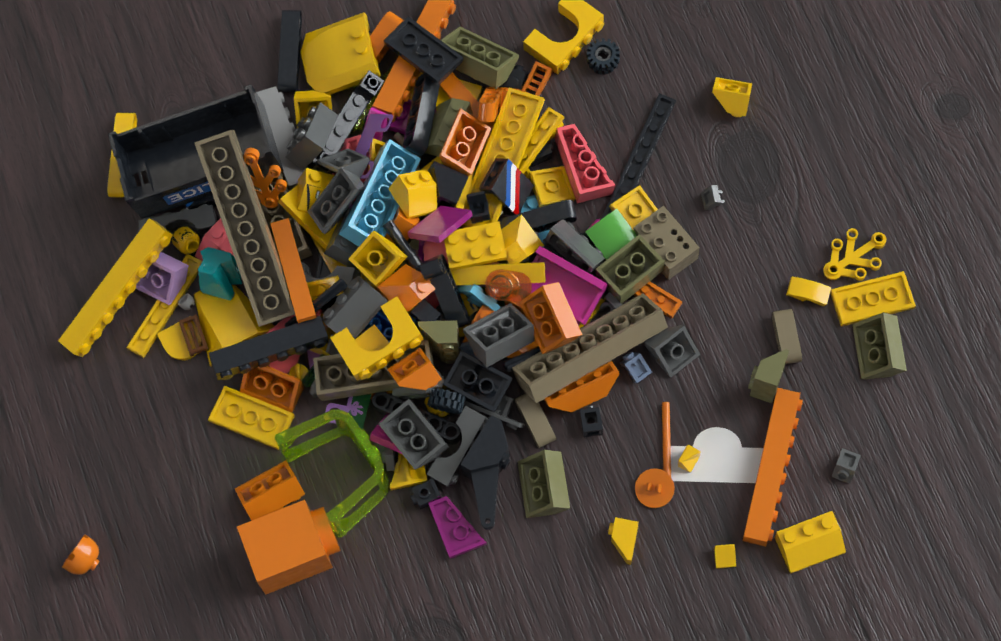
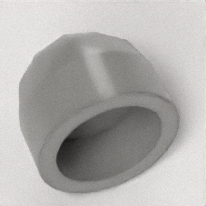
M187 293L179 299L178 305L184 310H190V306H194L195 301Z

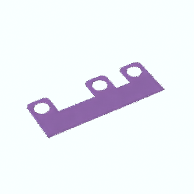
M370 114L355 152L366 156L375 132H386L389 129L393 115ZM385 118H389L388 125L385 128H381L382 121ZM369 161L370 169L366 175H361L360 179L369 177L374 165L373 161Z

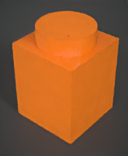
M305 500L237 526L256 581L265 594L333 568L328 556L341 551L324 507L310 511Z

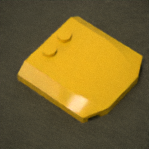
M364 12L305 34L301 56L307 83L315 91L331 95L356 86L369 70L378 77L381 76L371 44L367 15Z

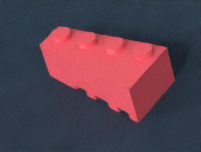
M572 124L557 128L554 139L576 202L581 203L612 195L616 185L609 179L603 166L601 167L596 159V155L594 152H591L576 125Z

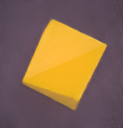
M690 445L686 446L678 460V467L687 472H692L701 451Z

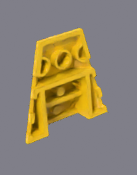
M231 285L235 292L231 300L202 293L201 290L194 293L200 325L209 348L207 355L210 367L212 366L209 357L210 352L252 339L258 335H264L274 327L272 323L262 326L258 325L250 300L236 285Z

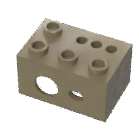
M664 206L637 224L633 229L636 235L640 234L665 261L662 274L668 280L698 259L700 247Z

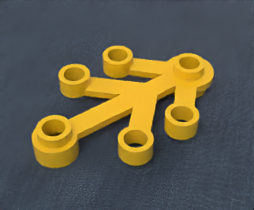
M854 228L849 229L846 233L845 258L838 262L839 251L843 247V242L840 239H834L831 243V261L825 264L823 269L824 275L830 280L839 279L841 276L855 278L858 281L864 280L866 277V270L864 268H857L855 271L845 269V267L855 265L871 268L875 271L879 270L882 265V261L879 258L875 257L869 260L860 257L873 248L882 249L887 241L886 236L880 232L874 233L868 243L854 251L858 231ZM849 233H854L855 237H850ZM876 237L882 238V241H877ZM834 243H839L840 247H835ZM872 262H877L879 266H874ZM830 268H835L837 271L831 272ZM862 272L864 276L860 277L857 273Z

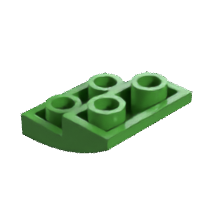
M615 209L585 231L595 246L603 253L606 260L637 236L618 209Z

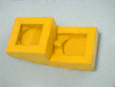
M792 276L786 295L801 301L808 300L825 306L828 302L831 287Z

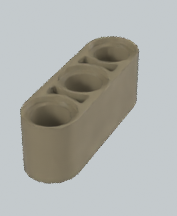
M792 309L773 311L772 321L779 352L785 349L790 350L786 364L802 362V353Z
M527 393L515 398L516 406L536 446L540 448L555 441V434L539 402L535 403Z

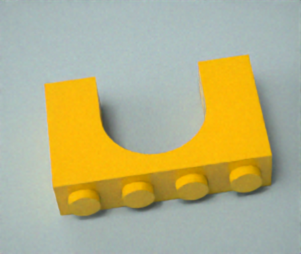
M560 0L558 3V12L572 21L578 28V32L573 39L561 43L554 42L534 29L523 41L524 50L542 64L552 68L553 72L557 75L561 70L564 71L568 67L569 61L573 57L576 58L581 52V48L585 44L590 43L596 31L599 32L604 26V15L584 0Z
M397 296L380 306L393 328L392 339L382 350L370 352L362 349L356 343L347 327L330 337L357 381L366 379L371 375L370 372L375 369L384 368L388 361L393 358H400L406 350L416 348L424 340Z

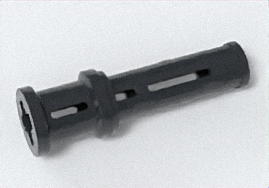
M391 219L382 227L395 245L407 256L404 261L410 267L420 271L422 260L417 255L418 251L411 248L393 222V219Z

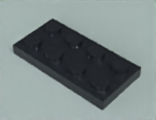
M409 16L384 40V45L438 85L464 61L463 56Z

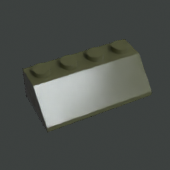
M458 27L441 39L442 42L463 56L464 61L456 70L494 89H497L507 81L519 58L518 54L462 27Z

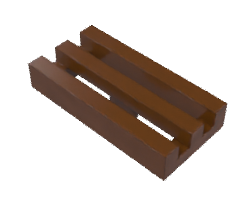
M197 314L179 320L190 356H194L196 353L200 354L204 350L208 351L209 348ZM193 320L195 321L203 346H199L191 322ZM184 323H188L195 349H192Z

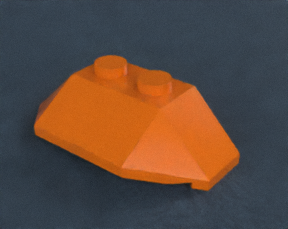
M610 361L551 394L544 400L549 407L574 412L606 397L619 376V371L613 362Z

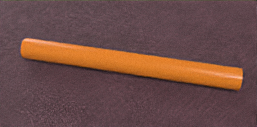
M662 402L663 471L671 476L670 403Z

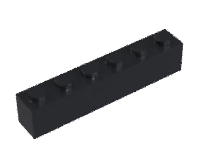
M318 316L315 319L297 323L210 352L209 357L217 380H228L238 373L245 374L253 368H263L271 362L277 360L284 361L289 356L295 354L302 355L307 350L313 348H322L328 343V335L321 317Z

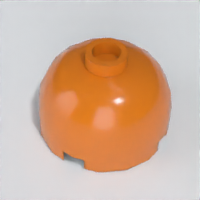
M86 534L80 539L79 544L73 549L62 568L72 574H85L89 569L93 571L100 562L97 559L99 547Z

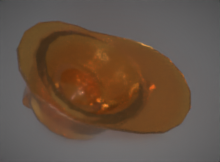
M495 270L488 275L485 282L488 294L502 301L520 302L530 295L532 290L529 277L518 271Z

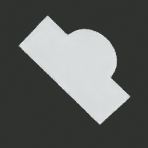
M713 427L698 434L692 447L701 451L692 472H687L678 467V460L686 446H671V478L673 481L756 483L763 448H742L737 435L728 429Z

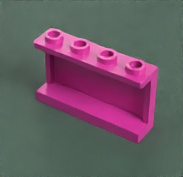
M539 246L536 251L537 255L532 263L545 262L546 282L518 283L516 286L520 289L519 293L527 297L543 285L559 282L578 326L580 323L585 326L608 285L597 277Z

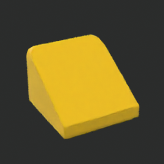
M735 544L717 545L714 547L716 569L736 567Z

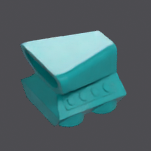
M210 247L201 250L203 262L198 268L201 292L231 300L235 294L231 285L243 284L235 257L229 252Z

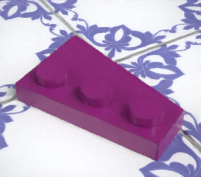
M447 496L428 503L450 559L487 545L485 540L481 538Z

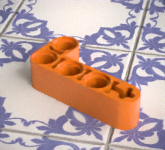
M391 11L384 15L370 35L374 57L378 64L389 50L384 45V40L404 21Z
M486 88L479 100V121H495L509 88Z

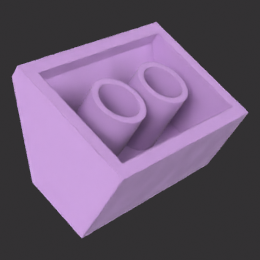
M160 252L159 258L152 263L147 274L137 283L136 289L170 305L186 282L189 265Z

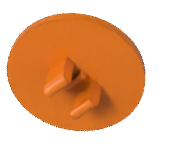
M661 469L644 471L638 477L635 484V493L638 500L650 508L665 506L674 495V482L671 476Z

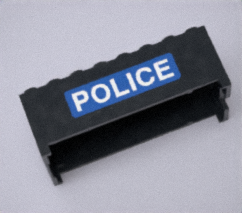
M251 84L245 86L244 91L119 134L115 131L108 133L113 155L117 160L120 171V182L125 201L141 219L213 195L195 142L226 131L235 130L243 155L247 148H255L259 151L258 165L264 177L268 174L271 165H277L281 168V171H284L265 105ZM247 165L250 175L255 177L250 165ZM143 171H146L148 184H144L141 173ZM137 173L141 182L139 187H137L134 174Z

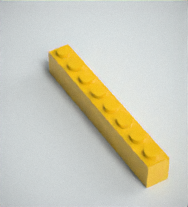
M149 218L58 341L74 355L80 357L86 355L94 341L101 336L106 325L113 320L117 310L124 305L129 294L136 289L140 279L147 274L152 263L159 258L160 252L170 243L173 234L158 222Z

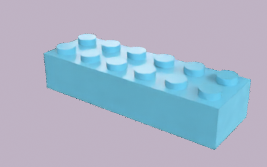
M389 139L380 148L374 160L371 173L363 183L365 186L360 194L357 195L339 235L357 246H360L372 231H376L385 237L387 232L382 226L394 218L399 207L389 191V187L398 175L415 172L421 158Z

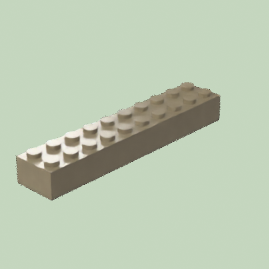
M229 130L195 142L258 325L262 326L295 315L283 268L250 173L244 162L235 130Z

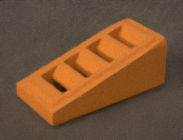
M535 61L521 91L529 93L526 91L528 88L535 91V95L540 96L553 69ZM538 70H540V71L544 72L545 75L543 76V75H541V74H539V73H536V72H537ZM534 76L542 79V82L533 79ZM532 82L536 85H539V88L537 89L531 86L530 83Z

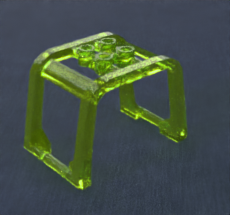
M331 410L276 434L275 440L284 458L290 463L340 436H347L354 441L370 464L374 474L349 497L326 514L333 531L341 538L387 495L389 480L384 471L381 454L375 445H371L372 443L366 431L360 429L348 412ZM335 420L337 428L292 448H288L299 436ZM378 484L379 490L350 516L342 518Z

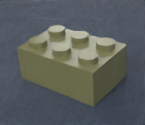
M639 234L597 267L596 277L608 285L606 289L622 304L664 270L665 261Z

